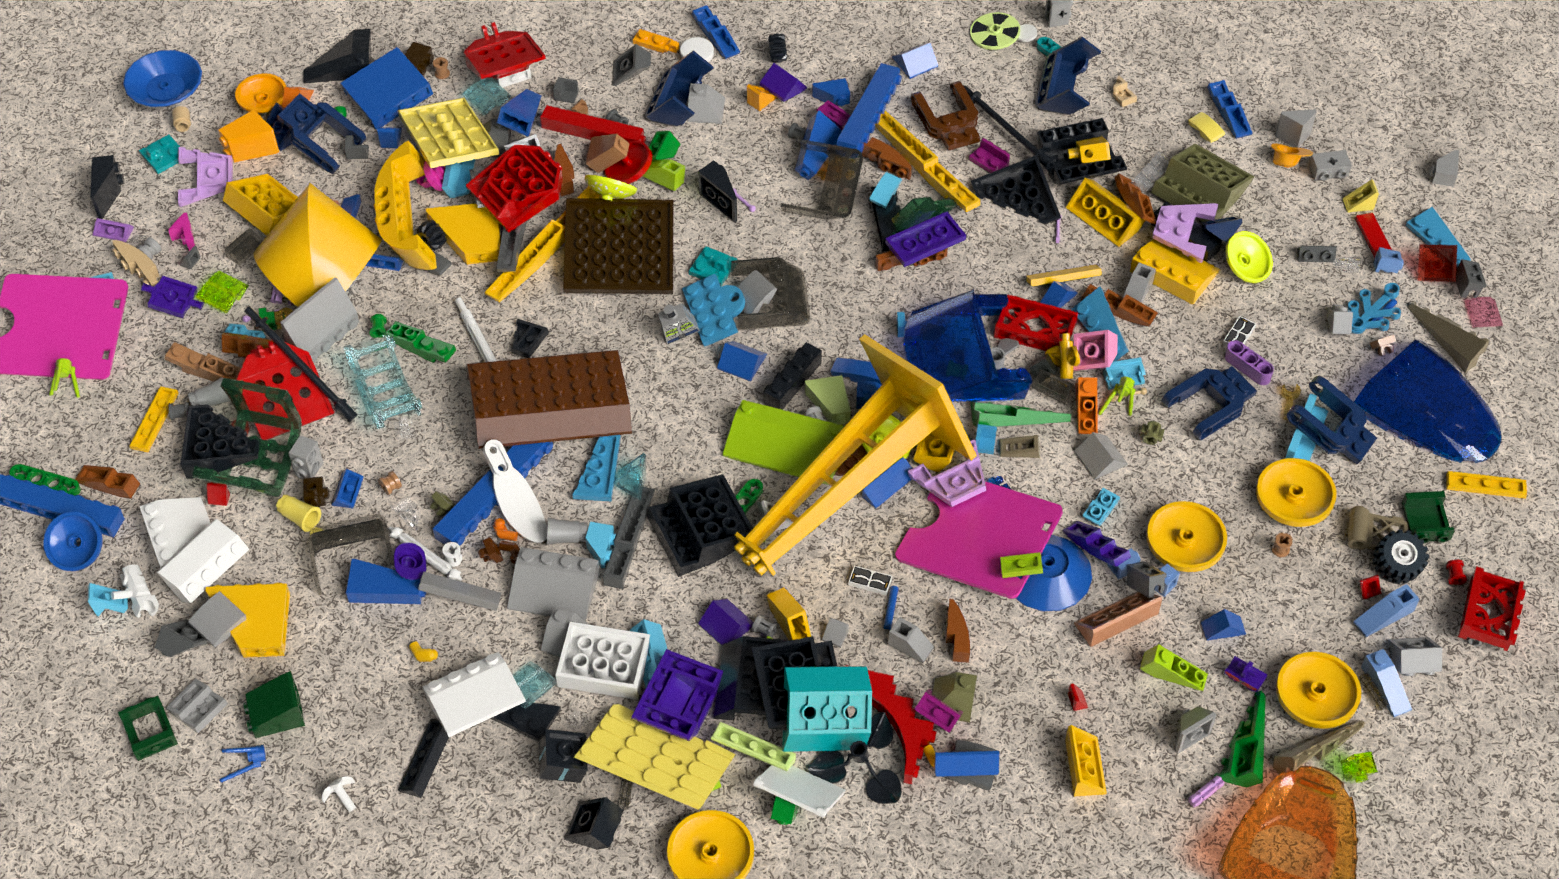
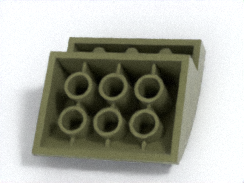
M1193 144L1171 158L1164 176L1156 180L1151 193L1172 205L1218 204L1215 219H1220L1245 192L1254 176L1203 147ZM1195 217V218L1201 220L1202 222H1204V221H1210V220H1208V219H1203V218Z

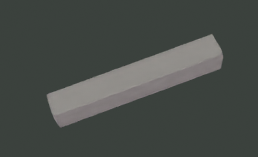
M423 572L418 589L497 611L501 592Z

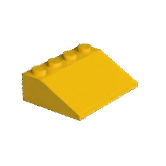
M263 174L227 182L223 201L267 236L298 197L269 174Z
M1155 239L1141 247L1132 258L1130 272L1133 273L1139 262L1155 268L1153 284L1192 305L1220 271L1219 268L1204 260L1202 263L1196 261V258L1190 255L1186 256L1182 254L1181 250L1175 247L1170 248Z

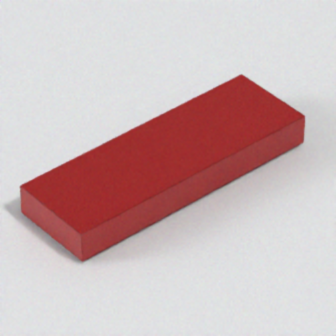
M1373 212L1356 215L1355 221L1374 258L1379 247L1392 250Z

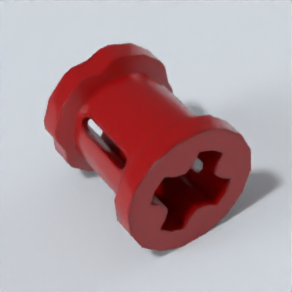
M1450 560L1446 563V569L1449 570L1450 577L1448 582L1450 585H1462L1467 581V577L1463 572L1464 562L1462 560Z

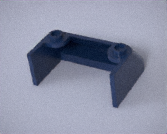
M1080 37L1050 53L1045 60L1035 105L1044 111L1067 115L1074 114L1089 106L1090 102L1073 91L1077 75L1087 70L1089 59L1101 54V50L1084 37Z
M694 50L676 62L662 75L645 113V117L657 123L676 127L682 126L695 113L685 105L689 97L691 83L702 84V77L713 70L714 66Z

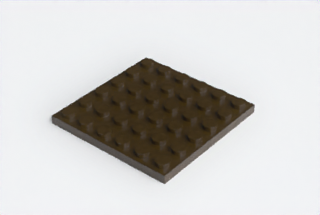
M566 198L563 293L673 294L674 200L612 199V201L595 198Z

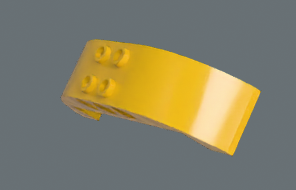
M408 140L389 156L378 174L374 189L375 222L380 236L405 263L417 269L433 270L437 268L435 253L418 234L414 235L409 188L410 181L425 175V159Z

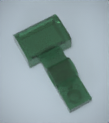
M931 197L914 198L891 220L899 231H903L944 212L949 213L957 204L954 199L934 201Z

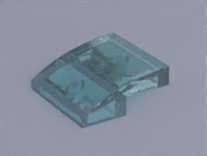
M484 78L462 93L463 97L483 116L496 105L498 107L502 106L511 97L493 78Z
M531 661L513 674L526 702L520 704L524 709L529 707L556 684V680L549 673Z

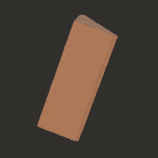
M1135 592L1074 622V625L1089 646L1092 647L1158 615L1162 598L1154 594V597L1148 598L1139 592Z

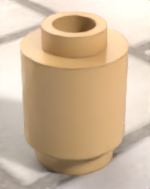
M184 106L175 107L172 110L173 126L177 131L185 132L191 126L189 109Z

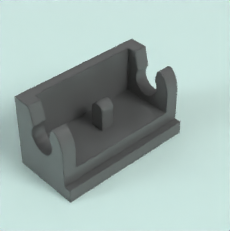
M1462 259L1453 274L1460 296L1466 298L1469 292L1474 290L1473 297L1477 298L1482 289L1487 286L1478 262Z
M1145 561L1127 564V586L1148 598L1154 597L1156 585H1159L1158 591L1163 593L1165 578L1167 577L1165 572Z

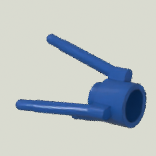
M264 744L245 748L222 749V753L247 752L248 762L253 761V764L235 771L219 781L224 782L253 768L261 767V762L266 761Z

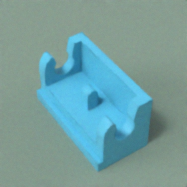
M1141 357L1112 362L1110 367L1103 369V376L1108 390L1114 389L1115 384H1119L1120 378L1124 376L1132 378L1135 382L1134 386L1145 384L1143 375H1146Z

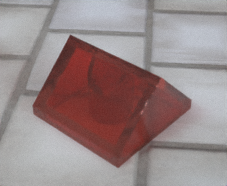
M1419 244L1418 281L1456 282L1457 245Z

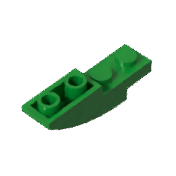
M397 321L384 333L387 338L403 349L432 363L436 360L446 363L456 352L455 345L426 336L424 330Z

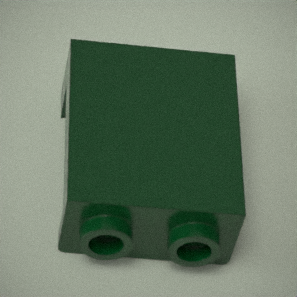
M1444 491L1405 493L1401 502L1406 522H1408V530L1411 531V535L1417 534V538L1419 540L1423 539L1425 543L1429 541L1447 542L1452 539L1455 532L1454 527L1449 526L1443 503L1446 498Z

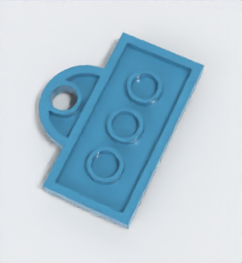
M713 274L682 288L690 311L696 319L700 330L698 333L704 346L711 345L738 333L733 318L738 316L745 307V297L738 287L733 285L721 287L716 274ZM739 296L737 301H731L733 297Z

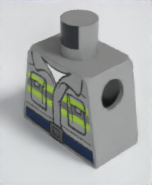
M683 304L676 306L666 305L664 310L658 314L667 344L700 331L694 315Z

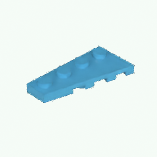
M1433 207L1406 223V227L1455 270L1462 259L1471 260Z
M1099 286L1071 310L1078 313V319L1089 332L1109 330L1117 335V355L1113 360L1115 362L1129 352L1111 312L1104 291Z

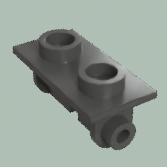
M1301 245L1297 248V254H1299L1298 262H1335L1337 246Z

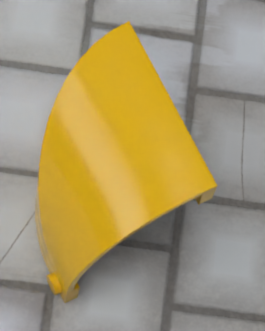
M309 183L253 254L258 267L268 280L286 298L299 307L335 277L346 291L375 253L382 239Z

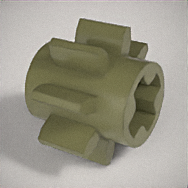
M1149 421L1147 425H1142L1140 437H1143L1145 443L1154 445L1157 441L1162 442L1165 429H1161L1160 423Z

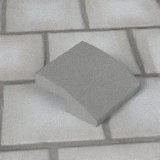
M757 270L750 273L738 286L745 297L743 312L755 319L763 303L769 304L777 291V288ZM739 296L733 297L732 301H737Z
M219 591L204 603L188 622L215 648L231 636L230 631L244 622L246 615Z
M195 679L166 709L195 732L199 733L228 703L225 698L214 693L208 685Z

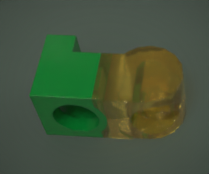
M287 307L267 312L266 308H258L259 316L262 319L264 317L268 318L266 323L272 330L282 329L280 322L293 312L292 309Z

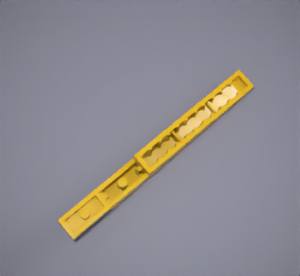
M886 110L884 114H881L879 123L875 124V127L945 199L949 197L965 212L980 206V199L938 163V157Z
M588 185L577 198L602 199V195L593 191ZM566 210L556 221L552 219L520 253L516 270L503 272L485 291V295L501 302L536 272L565 243Z

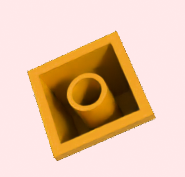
M255 110L248 112L218 130L220 134L219 141L224 148L222 152L225 155L232 156L234 163L279 153L273 128Z

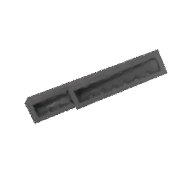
M527 221L509 233L503 227L496 268L497 272H512L516 270Z
M636 485L614 541L615 547L603 576L604 586L623 589L655 489Z

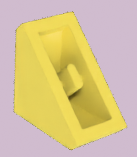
M1371 179L1342 199L1347 212L1374 210L1379 193L1374 180Z

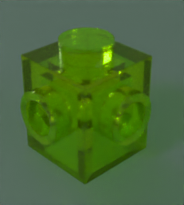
M1372 752L1353 754L1340 761L1346 781L1365 782L1368 780V776L1378 772Z

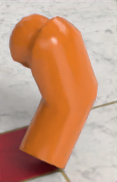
M496 519L493 530L497 537L516 541L518 532L508 530L504 525L505 521L503 519Z

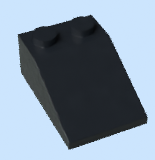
M114 155L92 157L90 198L99 219L104 218L120 194L121 185L124 184V176L120 174L119 162L115 161Z
M713 160L698 171L699 194L736 223L737 197L726 169Z

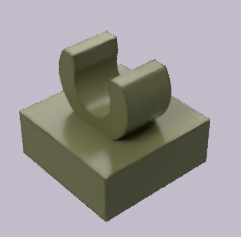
M435 491L431 496L435 502L431 504L430 508L436 510L440 507L436 513L438 516H444L446 511H450L456 505L446 494Z

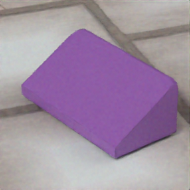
M96 218L93 236L126 242L134 226Z

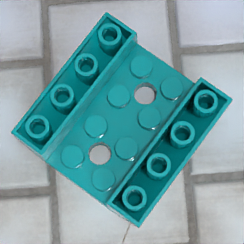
M867 666L784 667V688L788 690L787 730H783L782 736L783 752L850 750L851 745L856 741H862L867 744L871 734L872 688ZM849 706H854V715L847 717L845 710ZM807 707H813L814 714L810 718L804 716V710Z

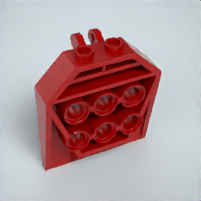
M495 22L491 23L494 35L488 36L487 27L485 25L481 26L484 38L474 40L464 51L467 67L480 79L503 78L528 70L532 63L546 59L544 52L528 32L503 31L498 33Z
M513 145L467 183L466 188L472 192L509 233L559 200L563 181V169L558 162H554L550 153L544 151L540 146Z
M272 340L268 341V348L263 349L261 345H258L256 349L251 350L250 354L247 355L236 381L262 442L334 414L329 398ZM286 343L319 377L310 353ZM297 368L301 371V375L294 377L290 371ZM280 375L283 378V382L276 384L272 378ZM262 382L265 385V389L258 391L254 388V385ZM302 389H307L310 392V396L303 398L299 392ZM284 396H289L292 399V403L285 405L281 402V399ZM266 403H271L274 409L271 412H266L263 406Z

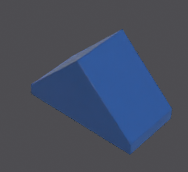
M378 128L377 132L381 148L399 147L402 128Z
M1053 281L1040 303L1061 308L1075 297L1078 292L1064 282Z
M1226 609L1201 622L1206 641L1246 635L1241 617Z

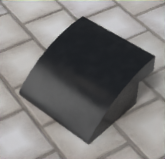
M723 474L671 487L667 502L649 507L647 518L678 577L713 564L736 551L734 546L739 541L735 534L738 532L743 537H746L753 529Z
M812 636L752 648L768 728L787 730L788 690L784 688V667L837 666L832 640L815 643ZM807 707L804 710V716L806 718L813 716V707ZM846 709L845 715L849 717L848 710Z

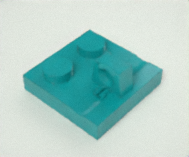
M168 134L139 150V153L155 172L159 174L179 163L180 146Z
M705 246L690 268L689 275L702 280L716 274L722 286L737 264L738 258Z

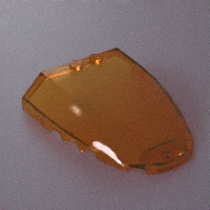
M1300 766L1294 772L1289 771L1285 773L1283 771L1265 787L1261 795L1254 800L1252 806L1244 814L1228 842L1217 871L1224 879H1356L1358 837L1356 834L1357 818L1353 797H1349L1344 789V783L1338 777L1323 769L1313 766Z

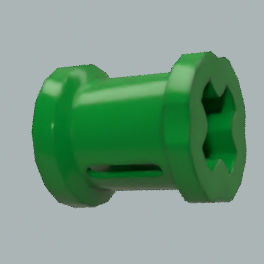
M374 314L370 318L372 328H370L369 334L373 338L385 337L387 317L382 314Z

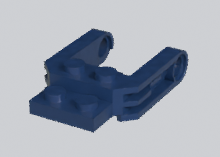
M300 93L277 116L279 121L291 129V144L331 174H334L340 168V165L328 155L327 151L310 139L323 122H326L345 138L346 136L353 135L355 145H362L366 140V135L361 129L328 103L318 102L313 104Z
M1233 366L1223 372L1205 368L1169 390L1162 397L1161 402L1169 408L1205 388L1206 392L1223 408L1200 422L1194 428L1193 434L1201 441L1240 417L1244 402L1257 394V390Z
M1315 376L1309 383L1310 390L1319 397L1320 401L1339 415L1342 420L1332 431L1300 405L1291 407L1287 413V419L1328 454L1342 452L1357 465L1362 461L1377 437L1364 427L1367 421L1364 410L1327 379L1322 376ZM1315 384L1321 385L1323 389L1318 388ZM1294 413L1299 414L1301 418L1296 417Z

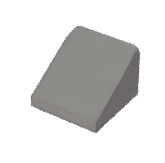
M830 618L822 641L832 640L833 645L841 648L849 632V625Z

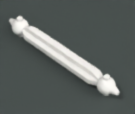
M399 527L388 528L390 537L398 539L401 544L413 543L421 547L425 552L426 562L441 573L448 575L447 578L462 581L459 570L452 569L446 561L407 533H402L403 529Z

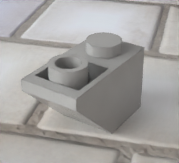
M1139 262L1130 278L1123 298L1127 294L1142 303L1153 284L1156 269Z
M1333 304L1332 308L1327 307L1329 332L1332 334H1351L1353 312L1348 310V307H1344V305Z
M899 617L889 631V645L922 663L925 662L934 649V646L916 625Z

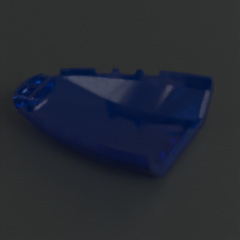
M1415 339L1367 382L1354 400L1364 410L1365 418L1385 431L1390 430L1402 440L1407 439L1415 443L1418 448L1424 447L1433 451V454L1459 463L1463 461L1483 462L1492 457L1501 444L1502 434L1500 426L1491 409L1477 390L1448 360L1422 340Z

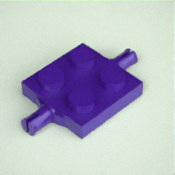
M163 275L155 286L143 283L141 288L142 291L151 293L148 308L176 317L184 318L191 306L201 310L204 306V302L194 300L198 291L197 286Z

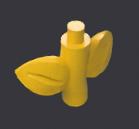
M1070 333L1062 334V341H1059L1060 346L1049 348L1045 354L1048 353L1054 364L1060 367V379H1073V368L1080 364V357L1077 347L1073 346V341H1070Z

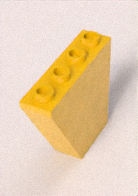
M477 203L426 208L427 220H434L436 224L438 223L443 228L447 244L467 265L498 261L501 244L500 222L486 207L478 208Z
M287 583L235 584L233 586L215 585L213 587H206L205 591L209 599L220 591L246 615V620L230 631L231 637L243 658L285 656L290 591Z

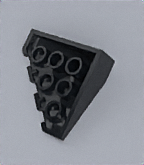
M371 29L353 30L346 38L335 44L331 50L320 56L311 66L303 70L304 84L345 80L371 64Z
M1037 155L971 180L975 194L980 199H984V197L990 199L995 205L1005 209L1006 207L1016 210L1017 214L1027 218L1029 216L1039 219L1038 222L1042 224H1048L1061 219Z
M210 405L189 406L180 465L187 479L207 477L258 459L260 442L255 438L252 440L248 438L247 432L239 426L233 427L230 425V420L221 413L216 415L212 412L213 408Z

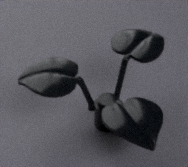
M885 712L871 717V734L867 744L862 741L854 742L850 747L851 753L847 755L848 758L845 762L841 752L824 751L808 766V770L813 776L835 784L846 777L845 766H848L851 759H853L856 763H865L874 777L868 781L866 786L867 795L872 801L879 804H893L900 800L902 794L898 776L888 769H884L876 775L868 760V749H871L872 746L876 749H883L893 740V729Z

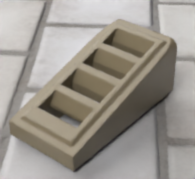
M1038 435L1000 439V457L1040 458ZM1006 445H1010L1009 451H1006ZM1014 445L1018 446V450H1014Z

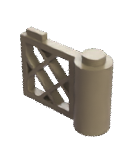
M1355 506L1349 511L1348 547L1357 550H1375L1377 544L1372 543L1375 536L1382 540L1384 538L1382 532L1386 530L1389 533L1394 531L1392 526L1402 527L1404 533L1408 530V522L1404 521V518L1396 516L1389 518L1372 514L1363 506ZM1373 521L1380 522L1383 528L1378 530Z

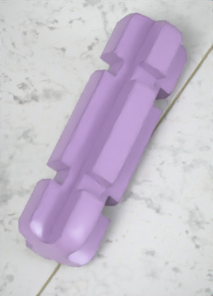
M1220 776L1214 777L1196 791L1195 794L1191 795L1188 798V802L1192 807L1200 805L1224 786V781Z

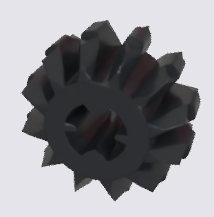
M779 33L769 35L771 61L777 63L786 61L785 35Z
M434 220L424 221L417 229L418 236L433 251L443 247L447 241L443 228L438 223L436 224Z

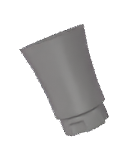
M223 376L204 387L196 389L195 392L188 393L192 406L205 404L213 406L233 401Z
M548 518L547 545L579 543V541L586 542L587 523Z

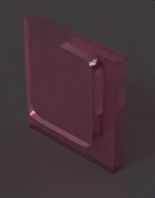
M1477 297L1465 301L1473 328L1503 326L1495 299L1491 297Z

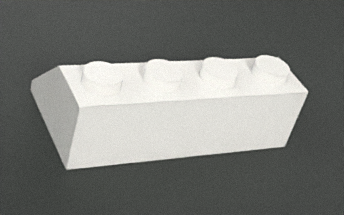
M215 519L158 570L157 573L180 601L192 603L205 591L206 587H209L249 548L235 532L218 519Z

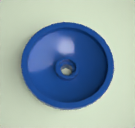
M66 512L56 517L49 524L44 535L43 545L47 558L54 566L65 571H80L90 566L97 559L102 548L103 538L99 525L92 517L81 512ZM78 539L81 540V544L79 546L76 543Z

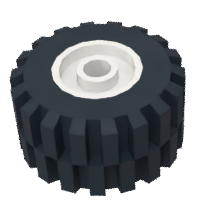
M1397 530L1396 533L1395 531L1390 532L1377 544L1373 552V556H1375L1373 564H1377L1375 567L1376 572L1380 571V576L1382 578L1386 576V581L1388 582L1395 580V584H1400L1402 581L1403 584L1408 583L1410 580L1413 581L1428 564L1429 554H1426L1428 548L1423 546L1425 542L1423 539L1419 540L1417 534L1411 535V531L1408 530L1404 533L1403 530Z

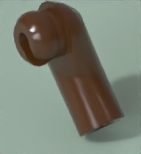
M500 541L499 550L510 552L511 562L516 564L520 551L519 546L513 542Z

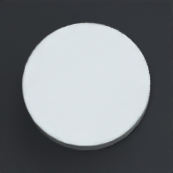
M1030 24L1021 25L1020 35L1017 40L1020 42L1034 40L1037 36V29Z

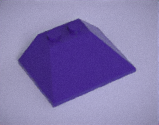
M666 649L632 715V719L690 741L698 734L715 700L723 671Z

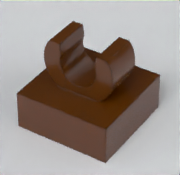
M490 537L483 540L485 548L478 550L479 557L483 558L484 562L494 560L496 563L503 561L504 559L498 544Z

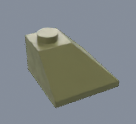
M955 672L936 678L934 681L932 695L957 712L959 710L963 711L958 721L970 723L977 675Z

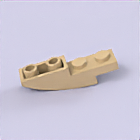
M119 240L112 241L114 245L112 251L117 259L121 258L120 262L124 270L128 269L131 274L136 273L139 278L143 277V283L155 286L158 283L156 279L159 277L157 267L146 254Z

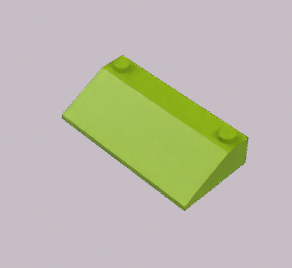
M742 400L735 413L722 455L740 462L800 477L845 426ZM837 469L829 477L833 479Z

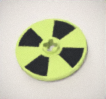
M999 12L988 13L979 17L970 28V36L977 46L989 50L1006 48L1012 45L1020 35L1019 22L1013 16Z

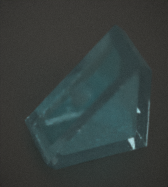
M642 453L616 472L614 480L616 487L641 500L646 480V455Z

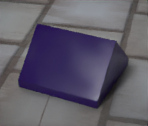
M775 63L772 64L759 84L783 102L807 89L806 85Z
M728 599L711 602L698 625L723 646L730 641L742 637L752 628L754 622Z

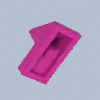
M185 212L168 231L172 241L182 239L183 245H187L190 251L194 247L195 242L187 212Z

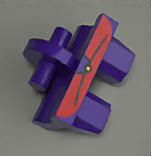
M1234 656L1224 672L1228 678L1245 685L1252 692L1259 690L1268 675L1255 668L1253 662L1249 661L1247 663Z

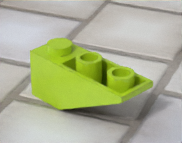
M672 159L652 160L649 169L643 177L675 191L684 183L685 165Z
M1159 644L1144 652L1140 666L1141 670L1155 678L1204 691L1208 673Z

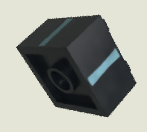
M545 729L539 740L540 779L581 783L588 771V763L574 758V756L587 740L586 733Z

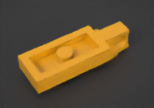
M639 29L633 38V44L661 53L667 51L677 53L679 51V42Z

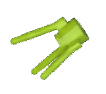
M60 358L56 360L54 377L49 392L50 396L53 395L54 391H57L60 377L66 378L71 374L76 397H80L75 367L71 366L72 362L69 359Z
M1126 376L1121 377L1119 384H1115L1113 391L1098 414L1102 415L1118 391V402H1121L1123 396L1130 395L1128 415L1131 416L1136 391L1133 388L1134 380Z

